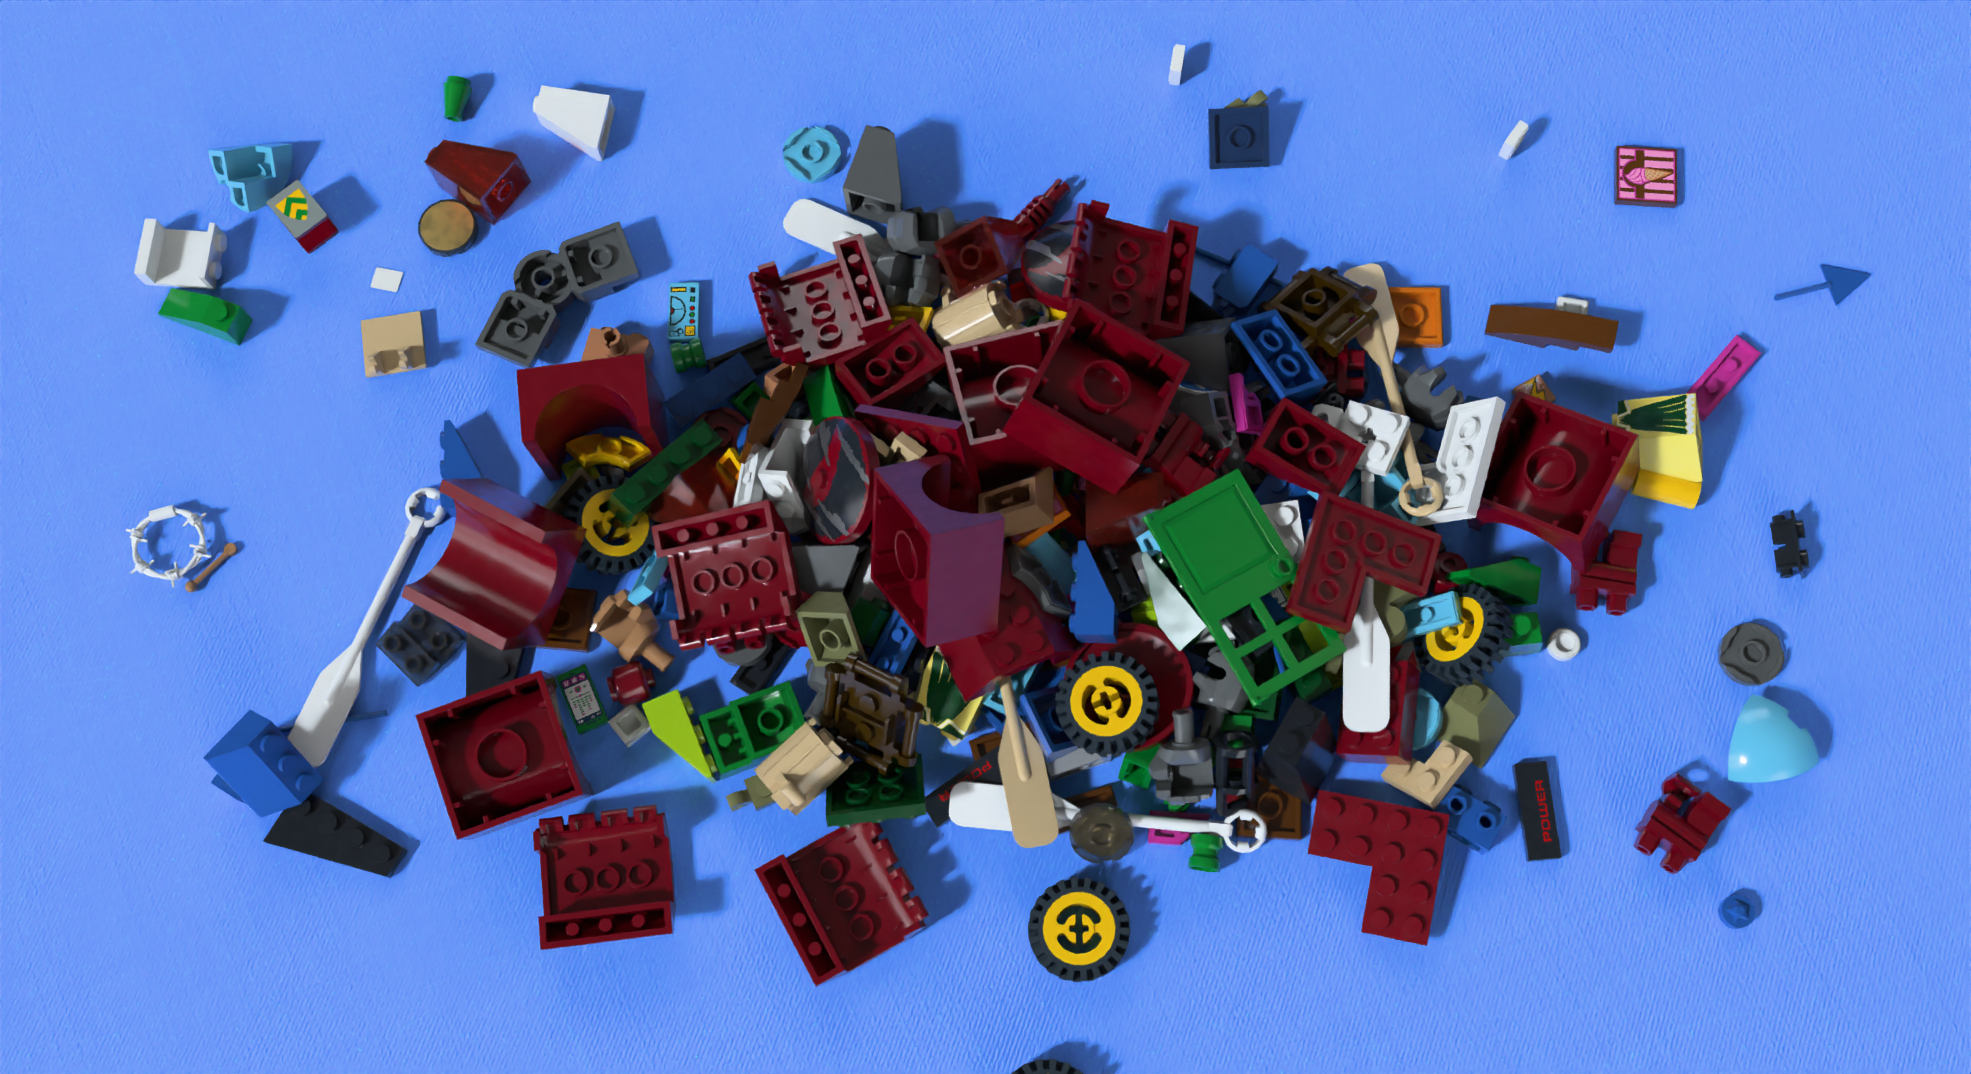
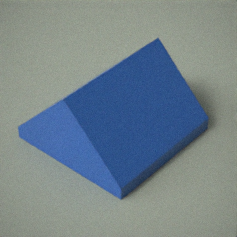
M1058 686L1025 693L1020 696V708L1043 751L1047 763L1079 749L1068 738L1059 722V717L1056 713L1057 702L1055 700L1056 693L1060 691Z

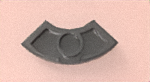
M1012 544L1006 549L1012 576L1021 580L1031 589L1038 599L1042 611L1063 619L1067 618L1072 613L1068 598L1056 579L1053 581L1050 574L1041 567L1043 563L1018 545Z

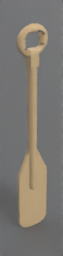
M1374 263L1351 268L1343 274V277L1363 287L1368 285L1377 290V297L1370 306L1375 308L1379 314V319L1373 325H1367L1356 335L1357 342L1381 368L1392 412L1406 416L1393 368L1400 331L1384 271L1381 266ZM1408 428L1401 448L1410 480L1400 489L1399 503L1402 509L1409 515L1416 517L1428 516L1441 506L1443 490L1440 484L1433 478L1422 476L1410 428ZM1424 485L1431 486L1430 491L1435 501L1431 505L1427 503L1418 506V508L1411 507L1412 502L1407 492L1411 488L1415 490L1423 488Z
M1011 676L999 680L1006 720L998 752V763L1015 842L1023 848H1034L1048 845L1057 838L1058 823L1043 751L1018 715Z

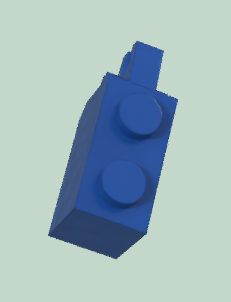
M1249 243L1243 251L1238 249L1229 262L1231 268L1226 275L1221 273L1212 286L1214 294L1211 307L1225 318H1231L1234 314L1237 316L1247 315L1278 270V262Z

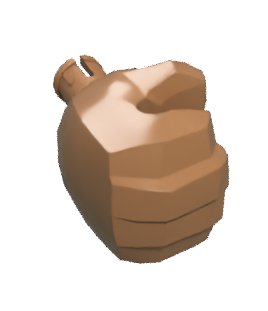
M626 588L615 595L610 594L600 605V609L593 617L590 631L600 634L619 649L618 654L628 663L633 662L642 655L658 667L661 672H665L676 657L654 641L660 627L650 606L646 603H640L636 606L627 600L630 591Z

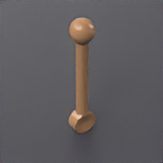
M233 543L226 544L224 552L193 581L186 582L185 590L189 593L195 592L197 585L228 556H235L237 554L238 548Z

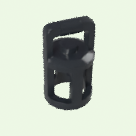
M1245 730L1222 731L1214 735L1212 739V747L1214 752H1216V773L1213 776L1214 788L1216 789V812L1225 818L1234 815L1241 809L1250 808L1255 802V789L1259 785L1258 776L1255 774V753L1259 749V740L1255 734ZM1229 740L1244 741V747H1229ZM1229 758H1243V769L1229 768ZM1227 794L1234 796L1244 794L1243 797L1227 803Z

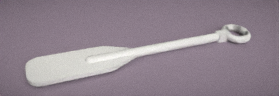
M799 199L794 202L783 220L784 230L790 236L834 255L836 254L832 242L860 233L872 264H877L879 257L885 252H894L889 244L871 226L808 199ZM941 273L940 286L949 287L963 296L977 289ZM1026 298L1016 303L1010 301L1014 310L1029 306L1030 309H1034L1037 312L1042 311L1044 316L1039 318L1036 325L1049 322V310L1037 299ZM1019 324V329L1027 328L1026 326Z
M1367 433L1362 436L1363 442L1376 439L1373 433ZM1356 468L1361 471V504L1374 509V473ZM1367 576L1364 580L1360 595V605L1354 616L1351 631L1344 638V645L1347 651L1343 652V720L1346 727L1355 732L1382 731L1386 728L1390 719V641L1373 604L1374 579Z
M420 488L407 499L405 512L410 523L404 533L405 537L352 644L319 674L287 738L313 768L319 767L326 760L360 691L363 649L416 542H419L425 528L434 527L446 516L447 511L441 505L437 506L433 514L435 517L430 520H426L418 515L413 516L412 510L416 509L419 503L418 498L426 495L427 498H432L435 501L440 499V492L436 488Z
M961 781L954 785L949 801V817L952 822L963 827L1012 831L1003 784ZM1051 792L1058 828L1073 824L1075 818L1085 809H1081ZM1241 809L1234 815L1227 817L1224 821H1204L1123 813L1132 827L1220 836L1228 847L1240 853H1250L1257 850L1264 843L1267 835V827L1263 817L1250 809ZM1240 816L1241 820L1248 821L1254 818L1259 822L1260 825L1255 827V837L1257 838L1255 843L1249 845L1248 841H1238L1235 844L1230 840L1229 837L1232 836L1233 824L1231 822L1235 818Z

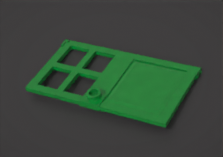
M1239 469L1226 474L1159 511L1158 509L1146 514L1142 518L1246 692L1253 707L1259 706L1262 701L1269 698V695L1347 651L1336 630L1317 624L1329 646L1298 663L1282 634L1305 622L1307 619L1295 615L1276 626L1260 598L1285 583L1291 581L1293 584L1298 566L1288 549L1284 546ZM1250 604L1266 632L1235 649L1219 621ZM1272 641L1287 665L1288 670L1257 687L1241 658Z

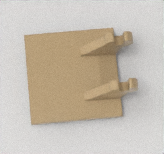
M420 311L360 320L365 376L367 378L427 368L422 313Z

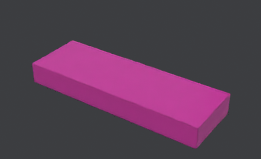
M1737 334L1686 393H1696L1699 419L1701 421H1704L1761 354V352Z

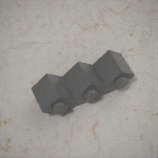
M1227 391L1207 392L1179 400V413L1184 412L1187 414L1190 420L1196 422L1204 430L1202 441L1210 445L1207 450L1219 451L1225 447L1231 449V452L1224 461L1229 473L1239 469L1249 487L1261 485L1268 473L1244 460L1255 442L1254 434L1237 433L1236 424L1232 420Z

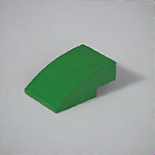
M790 681L730 701L728 706L699 716V724L718 769L717 773L720 781L759 766L805 723Z

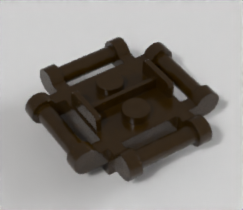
M1330 266L1324 267L1320 272L1313 268L1307 273L1302 270L1297 271L1291 277V282L1268 302L1263 301L1256 308L1258 314L1276 309L1291 331L1305 338L1300 343L1311 358L1315 349L1319 346L1323 347L1332 357H1337L1344 350L1343 346L1367 325H1373L1379 319L1378 312L1370 306L1377 297V290L1368 285L1363 287L1338 274V270ZM1353 315H1357L1358 317L1351 323L1350 318Z
M855 652L848 654L844 666L838 663L827 664L824 677L827 679L824 709L820 711L819 723L824 727L839 729V736L835 743L843 750L841 754L845 755L848 753L878 768V772L887 777H890L895 772L897 763L904 767L915 766L918 757L915 748L919 720L923 718L924 705L913 700L914 691L908 688L909 679L899 673L896 675L891 674L863 660L862 655ZM842 682L845 684L844 691L838 695L839 683ZM855 737L884 752L883 756L853 742V738Z

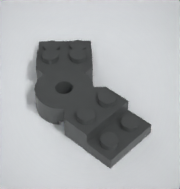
M617 221L562 241L558 254L552 253L549 250H538L526 255L518 263L514 271L513 281L516 291L510 289L502 292L475 343L476 347L479 350L525 369L533 368L543 348H549L561 325L558 312L566 309L575 298L583 302H589L613 293V287L639 278L638 269L620 222ZM552 279L548 285L540 286L543 280Z

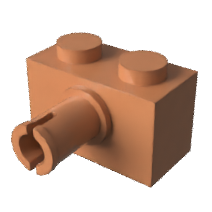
M591 327L581 361L644 353L650 366L654 349L650 340L644 335L631 333L629 336L620 334L616 328L613 329L612 327H601V329Z

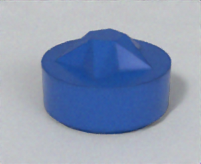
M1731 895L1722 900L1718 913L1721 921L1727 927L1740 929L1752 923L1755 917V908L1747 897Z

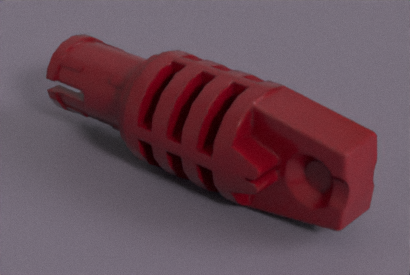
M1057 178L1043 195L1035 196L1015 216L1003 233L1004 240L1018 249L1032 238L1054 216L1055 207L1071 192L1069 185L1065 181L1060 185L1062 179Z

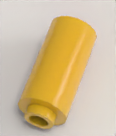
M1640 469L1629 489V493L1693 510L1700 496L1702 482H1694Z

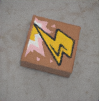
M1539 374L1513 388L1511 391L1514 397L1518 391L1551 403H1554L1556 400Z

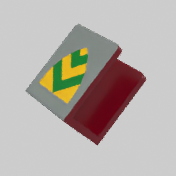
M298 179L266 202L308 254H311L339 232L325 211Z

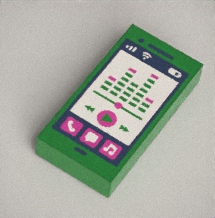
M585 664L556 676L580 735L608 723V716Z

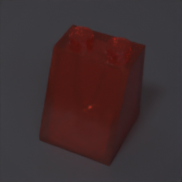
M443 139L438 146L430 150L427 159L424 161L442 190L493 226L531 183L518 155L513 152Z
M983 215L934 242L956 298L959 299L1009 273L1026 249L1014 220Z
M710 453L678 474L646 514L650 518L664 524L733 508L738 480Z
M1163 472L1134 473L1115 495L1086 479V538L1093 558L1100 554L1098 549L1105 544H1109L1111 548L1119 545L1123 548L1136 542V537L1149 530L1142 518L1148 513L1158 509L1160 511L1174 503L1171 483H1165Z

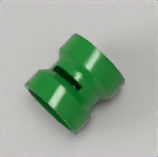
M701 338L692 339L688 344L684 345L680 342L670 344L677 374L686 372L691 367L697 369L707 367Z
M1192 834L1190 845L1193 848V853L1188 859V868L1204 872H1220L1221 861L1217 855L1223 849L1224 839L1208 834Z

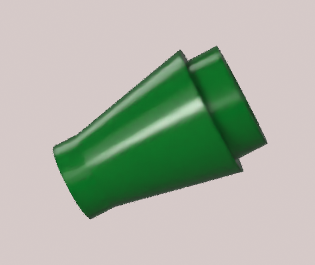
M448 76L447 81L443 83L445 119L454 122L462 121V115L473 90L470 87L471 81L460 76Z

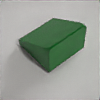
M751 381L743 386L728 402L751 422L755 405L758 404L760 398L770 400V397L763 392L755 381Z

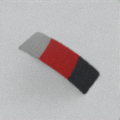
M1021 267L1006 270L1012 302L1016 303L1026 298L1036 299L1029 293L1022 281ZM1029 306L1021 308L1025 320L1033 316H1039V312L1030 309Z

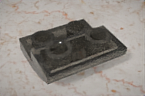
M414 604L401 621H394L375 645L418 687L445 665L465 643L466 637L453 624Z

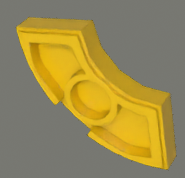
M591 434L578 437L566 443V451L585 469L594 465L610 464L621 467L630 473L653 459V455L647 446L625 436L616 438L604 437L602 434Z

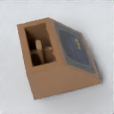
M1049 466L993 484L978 495V514L1000 512L1005 518L1004 538L1053 524V469Z

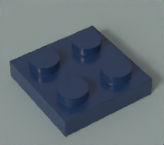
M1268 106L1208 109L1209 169L1269 167Z

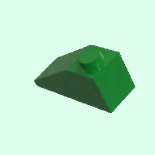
M171 288L158 312V315L239 346L253 321L239 305L215 296Z
M1512 556L1510 560L1449 572L1446 575V579L1459 585L1466 584L1469 587L1470 584H1476L1498 597L1505 604L1511 607L1537 604L1542 568L1529 563V559L1526 557Z

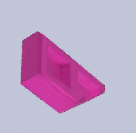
M1241 373L1229 375L1237 433L1259 434L1264 426L1260 400L1254 392H1248L1244 386V377Z
M1149 811V815L1204 821H1209L1210 814ZM1148 828V844L1180 846L1194 832Z

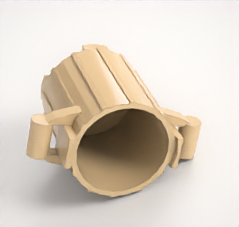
M1000 280L995 283L989 282L963 297L951 288L943 287L940 291L943 305L934 309L935 313L932 316V328L941 348L1019 330V324L1025 321L1021 308L1014 310L1010 300L1002 291L1007 288V285Z
M814 717L808 722L806 721L754 769L758 777L773 793L771 798L783 810L788 809L795 816L804 810L854 762L850 755L845 760L839 756L843 750L834 742L835 738L825 727L819 732L813 728L817 723Z

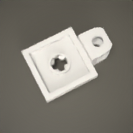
M1351 400L1345 413L1343 409L1326 404L1315 405L1311 412L1313 415L1366 446L1355 468L1385 477L1388 476L1411 424L1410 418ZM1367 433H1373V436L1376 437L1375 441L1369 440L1367 444H1364L1362 436Z

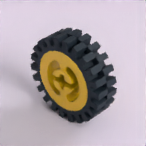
M612 475L609 478L601 476L594 481L587 482L570 497L567 507L562 512V516L587 529L576 562L579 565L584 562L587 565L585 569L591 572L595 569L599 570L598 574L600 575L611 573L614 576L622 572L627 573L644 563L647 558L653 555L652 549L655 548L651 526L659 525L663 522L662 515L657 516L656 511L660 509L657 504L628 529L615 518L613 522L615 530L608 535L606 542H613L618 538H622L625 542L624 545L613 546L601 540V538L609 533L611 524L608 521L615 515L610 510L602 513L599 511V507L607 505L612 492L629 479L627 477L620 480L619 475Z
M1461 584L1459 590L1452 587L1448 591L1458 593L1462 612L1461 620L1464 623L1421 635L1422 637L1415 638L1414 645L1419 647L1415 650V654L1420 658L1418 660L1420 665L1449 685L1453 684L1456 687H1462V683L1467 686L1472 685L1473 678L1477 681L1483 680L1485 678L1483 670L1489 674L1495 670L1491 663L1494 660L1501 663L1504 659L1498 653L1501 649L1508 651L1510 644L1504 641V639L1513 637V631L1508 627L1514 625L1513 619L1509 617L1512 613L1502 600L1476 584H1470V587L1466 584Z
M1101 651L1102 656L1096 657L1094 653L1087 655L1088 660L1083 662L1079 659L1075 662L1076 667L1073 670L1068 668L1065 672L1067 677L1065 680H1060L1058 685L1060 691L1056 693V713L1064 732L1079 749L1083 748L1086 753L1091 755L1097 753L1100 757L1107 758V754L1119 757L1121 752L1127 751L1129 754L1135 751L1134 747L1136 745L1142 746L1146 742V736L1148 734L1152 735L1155 730L1153 726L1155 722L1158 723L1159 719L1158 709H1160V701L1155 683L1142 664H1137L1136 659L1130 656L1125 658L1123 653L1116 652L1115 655H1110L1109 651ZM1110 684L1123 687L1131 696L1130 709L1123 718L1121 716L1124 713V705L1118 691L1108 686ZM1093 691L1095 692L1091 698L1092 705L1098 718L1107 722L1106 725L1094 723L1086 716V700ZM1109 699L1113 708L1106 710L1103 701Z
M1072 877L1069 880H1060L1057 884L1045 889V892L1037 898L1034 907L1031 909L1028 922L1030 946L1038 962L1049 973L1062 980L1080 983L1103 977L1118 965L1129 943L1130 924L1125 905L1112 889L1110 890L1100 881L1095 882L1091 878L1086 877L1085 879ZM1076 906L1089 908L1100 918V923L1094 924L1087 915L1082 914V926L1089 930L1088 932H1083V945L1090 942L1094 935L1101 937V941L1096 948L1082 954L1067 951L1057 940L1059 936H1065L1068 942L1076 945V934L1069 930L1075 927V914L1071 915L1065 924L1060 925L1057 923L1059 916L1065 910Z

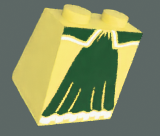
M1696 393L1618 401V412L1612 414V425L1638 434L1640 469L1694 482L1703 481V440Z
M936 645L925 668L917 702L924 705V715L919 720V723L936 726L941 729L940 733L949 739L963 740L969 735L981 713L980 709L984 706L982 701L985 695L967 703L964 702Z

